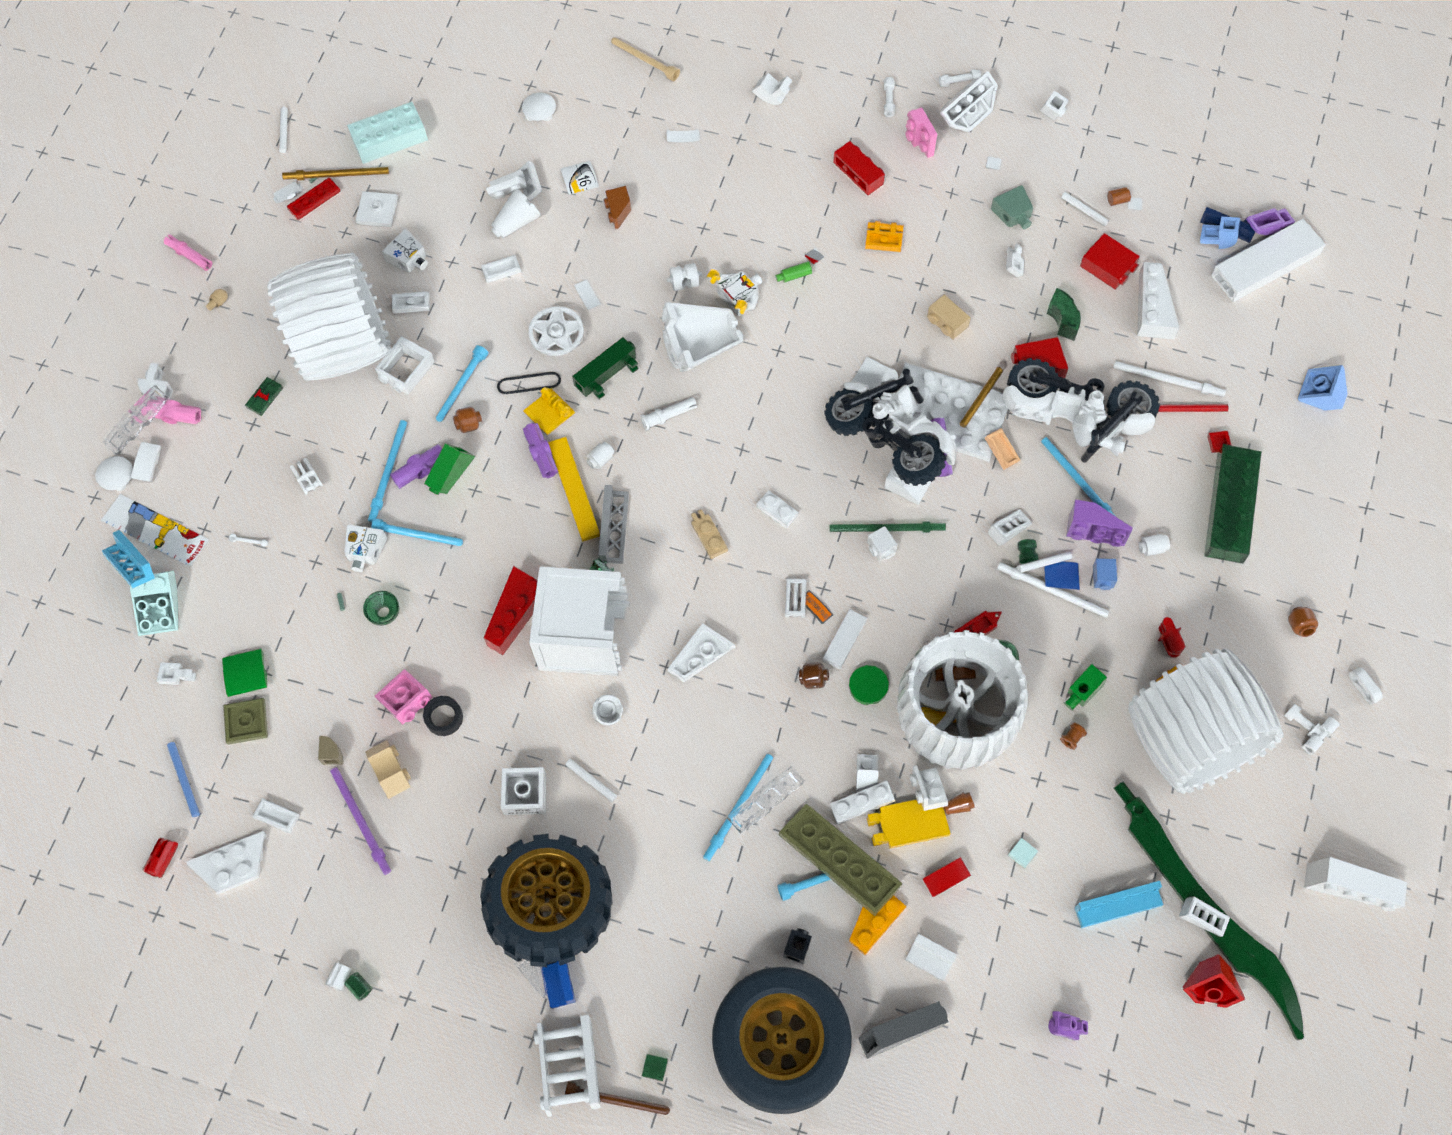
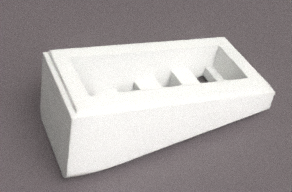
M1019 509L991 525L988 534L998 546H1001L1029 527L1032 522ZM1015 518H1017L1021 522V525L1015 520Z
M1194 896L1185 899L1179 917L1220 937H1223L1230 919L1229 916ZM1202 910V911H1203V912H1202V915H1201V917L1199 918V917H1198V916H1199V913H1200V911ZM1209 914H1211L1210 920H1209V922L1207 923V922H1206V921H1207V918H1208ZM1219 918L1217 927H1214L1216 919Z

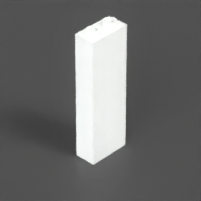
M1301 219L1216 265L1211 277L1230 300L1235 302L1319 256L1326 244L1313 231L1312 227L1304 219Z

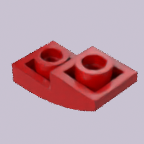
M960 857L924 877L923 881L932 897H935L972 875Z

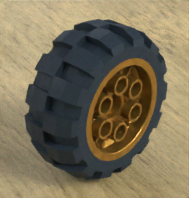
M549 833L533 835V841L525 844L520 839L506 847L507 854L503 857L498 855L489 866V875L482 881L480 893L483 920L494 944L501 946L504 949V954L517 962L524 959L530 961V966L546 968L548 962L559 961L561 966L575 961V955L580 952L588 953L598 943L599 935L606 931L611 918V905L613 904L611 880L606 866L600 864L599 856L587 845L578 846L577 840L574 838L560 835L558 840L549 839ZM564 880L570 881V884L567 886L560 885ZM527 881L533 882L530 886H523ZM580 892L581 897H574L570 894ZM516 893H517V894H522V895H520L519 897L514 898V896H515ZM545 898H550L548 903H544ZM526 901L532 904L529 907L522 906ZM566 901L570 902L568 906H561ZM544 911L551 913L548 917H542ZM534 913L535 918L533 923L530 924L526 922ZM558 913L565 919V921L558 923L556 916H558Z

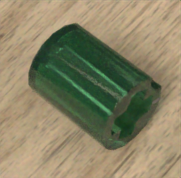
M359 972L353 973L344 983L358 1001L365 999L373 990Z

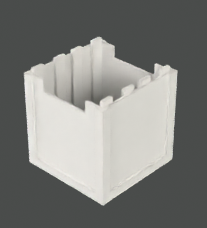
M539 567L529 640L539 670L618 676V672L622 671V665H619L621 663L619 651H613L618 648L617 643H613L614 619H624L626 607L629 608L630 606L629 601H626V599L628 600L627 588L622 585L625 584V578H621V572Z

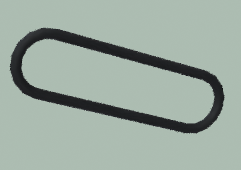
M546 372L504 378L498 382L497 389L502 394L542 390L544 387L504 392L500 389V384L503 381L544 375H556L558 377V382L555 385L544 386L546 388H555L560 384L561 377L556 372Z

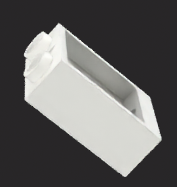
M401 336L391 348L390 353L383 358L375 370L378 379L382 383H388L396 391L409 395L433 365L434 359L431 352ZM405 353L420 361V364L408 379L402 382L388 373Z

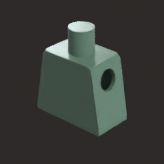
M1022 185L993 198L991 210L1008 227L1019 224L1022 229H1027L1031 226L1032 222L1029 218L1032 215L1033 206Z

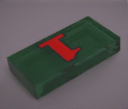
M266 377L245 404L246 408L262 416L282 391L283 386Z

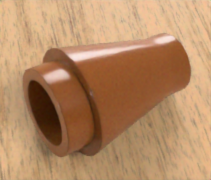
M962 792L949 800L948 806H944L947 815L971 812L970 809L975 808L970 792L965 794Z

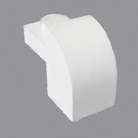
M767 73L759 79L752 92L767 103L779 105L790 90L789 85L792 80L786 76L778 82Z
M150 363L149 370L145 374L146 379L138 378V387L147 400L166 402V400H171L173 389L167 381H161L164 372L156 363Z

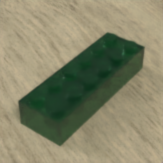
M1223 444L1219 450L1216 460L1205 557L1244 564L1250 555L1262 451Z

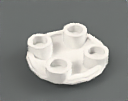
M533 93L522 104V111L528 121H549L552 119V114L556 109L554 99L546 93Z
M109 457L97 467L95 473L96 481L104 489L122 491L131 480L133 466L124 457Z

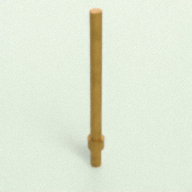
M389 167L321 171L296 170V172L282 173L283 180L297 179V181H302L306 178L389 174Z

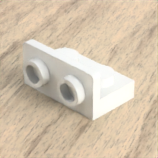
M913 766L910 781L912 787L916 786V799L918 804H922L923 810L948 806V799L937 768L919 771L917 766Z

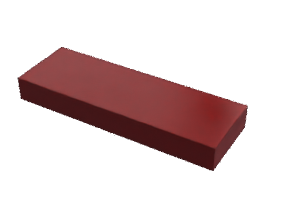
M328 177L287 205V209L297 220H300L341 192L340 188Z

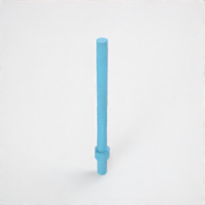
M404 420L399 422L376 496L372 499L370 505L371 511L368 521L371 523L374 518H377L378 512L382 509L384 503L382 501L407 426V422Z
M1045 437L1041 443L1088 497L1115 516L1108 503H1104L1053 443Z
M766 754L717 835H713L710 840L711 844L703 855L705 860L710 862L716 850L720 849L723 845V839L772 762L773 757Z

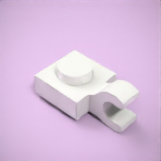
M1015 244L1014 250L1010 247L1007 249L1006 270L1018 278L1023 275L1024 260L1021 258L1022 247Z
M161 662L157 682L159 684L179 685L180 679L194 682L196 673H192L193 670L182 669L183 666L180 663Z

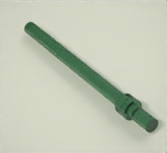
M930 521L907 524H829L830 532H875L884 526L888 531H922V533L946 531V523H930Z

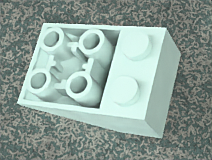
M174 570L153 573L155 579L133 589L130 586L138 636L178 630V596ZM135 576L133 580L142 576Z

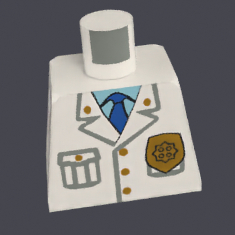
M347 525L345 555L349 561H353L351 567L353 571L362 572L365 563L373 565L377 562L387 540L384 530Z

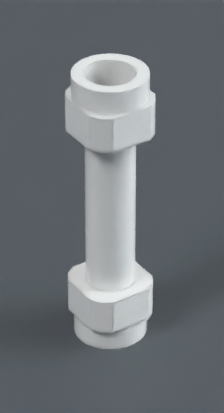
M974 69L970 73L950 77L948 74L939 76L940 87H949L951 83L968 80L973 82L981 76V71Z
M892 77L884 79V90H886L884 115L886 117L895 115V105L893 104L895 82Z

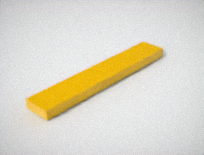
M563 437L548 442L582 542L600 537V532L567 438Z

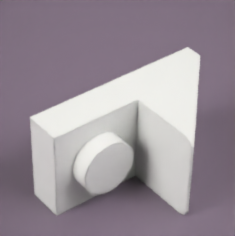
M857 754L856 793L878 784V755Z

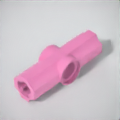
M146 400L143 401L141 406V414L144 417L158 418L169 424H176L177 421L197 424L201 420V409L199 407L182 405L174 400H166V402Z

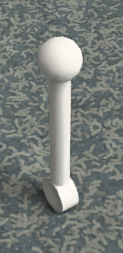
M235 534L229 536L231 542L243 541L261 544L263 547L268 545V541L265 539L237 537Z

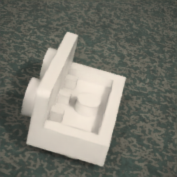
M519 170L490 181V187L486 189L489 196L500 199L516 189L521 191V189L527 187L523 171Z

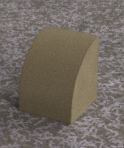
M319 736L318 760L323 765L343 764V754L337 744L329 737Z

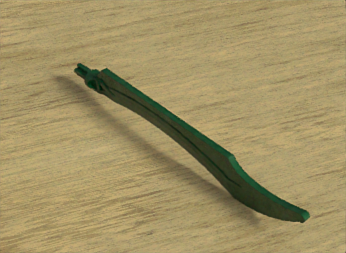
M1124 781L1115 786L1113 789L1126 804L1124 809L1130 815V825L1127 830L1183 903L1186 898L1194 896L1227 915L1187 869L1167 838L1161 824L1142 799L1135 797ZM1201 910L1200 913H1199V916H1198L1199 918H1200L1201 915H1202V912H1203L1202 910ZM1209 914V916H1208V918H1207V921H1206L1207 923H1208L1209 920H1210L1211 914ZM1219 918L1216 919L1214 927H1217ZM1231 918L1223 937L1205 930L1236 972L1252 977L1264 988L1280 1009L1294 1038L1302 1040L1304 1038L1303 1021L1298 998L1287 972L1276 955L1250 936Z

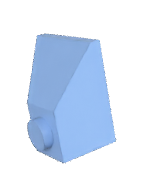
M1344 366L1308 369L1298 400L1325 411L1342 409L1348 394Z

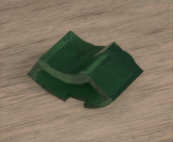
M1056 288L1047 314L1057 322V335L1075 341L1081 322L1080 311L1069 294Z

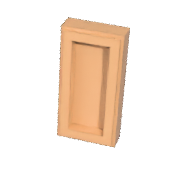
M1002 428L985 437L986 442L1003 470L1021 461Z

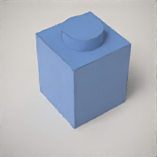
M1116 559L1095 560L1093 564L1094 588H1100L1101 590L1114 588L1117 583Z

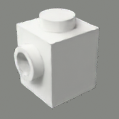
M1054 91L1040 111L1052 120H1055L1058 116L1061 118L1067 110L1065 106L1069 100Z
M885 526L868 535L867 543L869 550L879 561L890 559L895 555L897 543Z

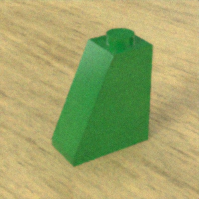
M445 443L424 484L430 487L429 491L436 495L440 493L448 494L474 460L475 456L461 447Z

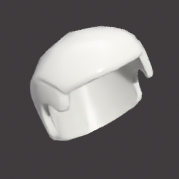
M603 695L597 698L592 708L595 720L602 725L609 726L617 723L621 719L623 712L620 700L613 695Z

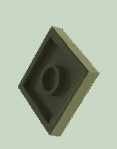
M264 698L223 705L225 739L228 745L268 738Z

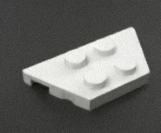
M261 831L186 863L218 894L259 878L260 862L263 857L262 848L264 839H266V833Z

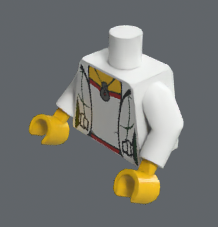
M715 269L709 271L707 277L711 278L710 282L712 284L718 282L717 293L738 316L744 314L745 311L755 309L759 299L757 286L762 283V279L758 274L749 278L744 272L720 274Z

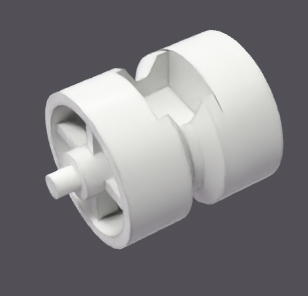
M695 263L687 264L684 268L680 266L671 267L670 278L667 279V282L672 283L674 291L683 290L685 286L689 288L698 287L699 276L703 274L697 271Z

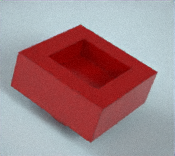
M1228 431L1208 434L1207 438L1211 453L1225 452L1232 449Z

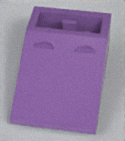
M1075 499L1068 518L1066 537H1071L1074 540H1090L1093 543H1108L1112 546L1120 547L1125 546L1132 532V527L1094 502Z

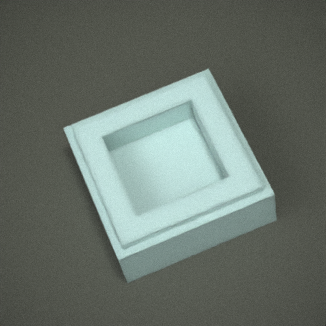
M1021 838L1008 856L1023 868H1026L1038 850Z

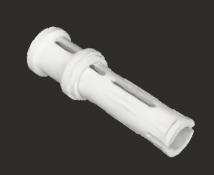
M691 397L662 410L657 408L655 412L647 415L642 414L640 415L645 430L648 431L652 426L662 425L667 419L697 408V405H695L696 401L694 397Z

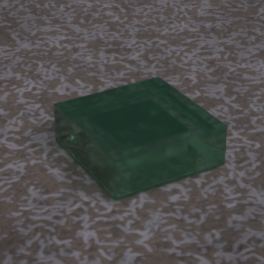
M647 1054L642 1077L663 1082L668 1059Z

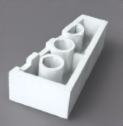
M1143 262L1139 273L1137 336L1175 339L1179 330V324L1163 265L1161 263Z
M1328 857L1307 864L1304 888L1359 901L1367 905L1379 906L1386 911H1395L1397 908L1405 907L1407 882Z

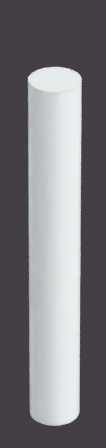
M282 107L280 113L279 152L286 153L288 109L286 107Z
M1063 193L1062 199L1102 225L1106 226L1109 220L1070 194Z
M1066 552L1017 566V570L1019 573L1066 561L1072 559L1071 552Z
M571 758L566 762L565 765L611 802L617 798L615 793Z

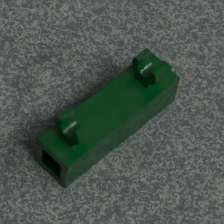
M622 337L572 376L574 386L585 397L593 392L600 400L605 396L603 393L604 389L601 386L625 366L632 373L639 369L636 366L638 362L635 360L636 347L631 341H627Z

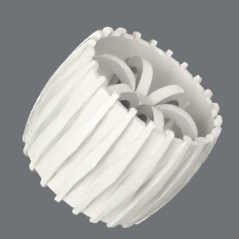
M354 253L331 255L307 261L286 270L268 282V295L273 297L269 302L276 309L273 312V317H278L280 326H277L278 331L283 330L286 338L282 342L289 345L291 351L288 352V355L295 358L296 361L293 365L295 368L300 367L298 373L303 375V379L307 381L332 378L351 373L380 360L390 353V340L386 339L389 334L382 327L386 323L385 320H380L379 313L382 312L381 308H376L374 300H377L376 295L372 296L369 290L372 288V284L366 283L367 273L365 271L361 272L360 269L363 268L361 262H358L359 258Z
M969 630L956 633L951 631L944 636L933 638L928 645L922 646L905 668L898 688L897 710L902 730L905 731L909 744L914 746L920 756L923 755L929 759L930 763L945 766L944 768L947 769L960 768V770L982 766L987 761L990 762L1000 756L1012 744L1020 731L1028 705L1027 681L1025 674L1022 673L1019 660H1016L1012 655V651L1000 644L998 639L987 637L984 635L985 633L981 632L977 634L971 633ZM953 666L976 670L987 678L974 692L971 687L965 685L963 680H959L957 686H955ZM943 668L945 686L949 696L944 701L933 700L920 693L921 684L927 674ZM993 685L999 688L1003 699H1005V710L1001 717L985 716L975 710L974 704ZM920 706L939 712H946V714L935 726L924 717ZM955 719L958 737L945 732ZM969 719L974 723L994 729L984 736L969 738L967 720Z
M1216 649L1212 655L1209 652H1205L1202 654L1203 658L1198 660L1196 657L1190 658L1191 663L1182 666L1180 663L1177 664V670L1170 674L1166 671L1163 672L1164 678L1158 682L1155 680L1150 681L1151 687L1147 690L1145 688L1140 689V696H1133L1132 701L1129 703L1128 710L1144 749L1160 773L1177 792L1183 794L1186 792L1191 793L1194 791V787L1197 790L1203 789V784L1208 783L1210 786L1214 785V780L1222 777L1224 780L1227 779V773L1235 769L1237 772L1242 771L1240 766L1247 762L1252 765L1255 763L1254 757L1257 755L1264 757L1266 755L1265 750L1267 748L1273 750L1275 743H1280L1281 738L1284 736L1279 719L1264 689L1245 664L1228 649H1222L1221 651Z

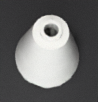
M518 189L512 192L491 224L493 227L491 230L498 238L510 235L541 215L537 208Z

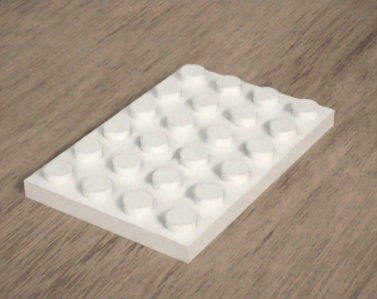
M905 363L903 370L909 369L914 380L908 386L917 387L919 393L924 398L923 403H917L918 409L912 416L917 419L921 415H925L928 420L944 418L946 431L949 430L956 437L954 440L956 452L990 462L993 452L985 437L1002 428L1008 410L1002 400L1003 393L991 389L966 428H963L959 423L983 389V386Z

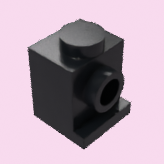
M797 928V930L792 929L783 957L804 964L812 936L808 935L809 932L801 928ZM799 942L802 944V948L796 949L794 944Z

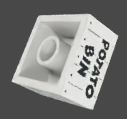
M543 767L502 768L501 810L504 815L546 814V772Z

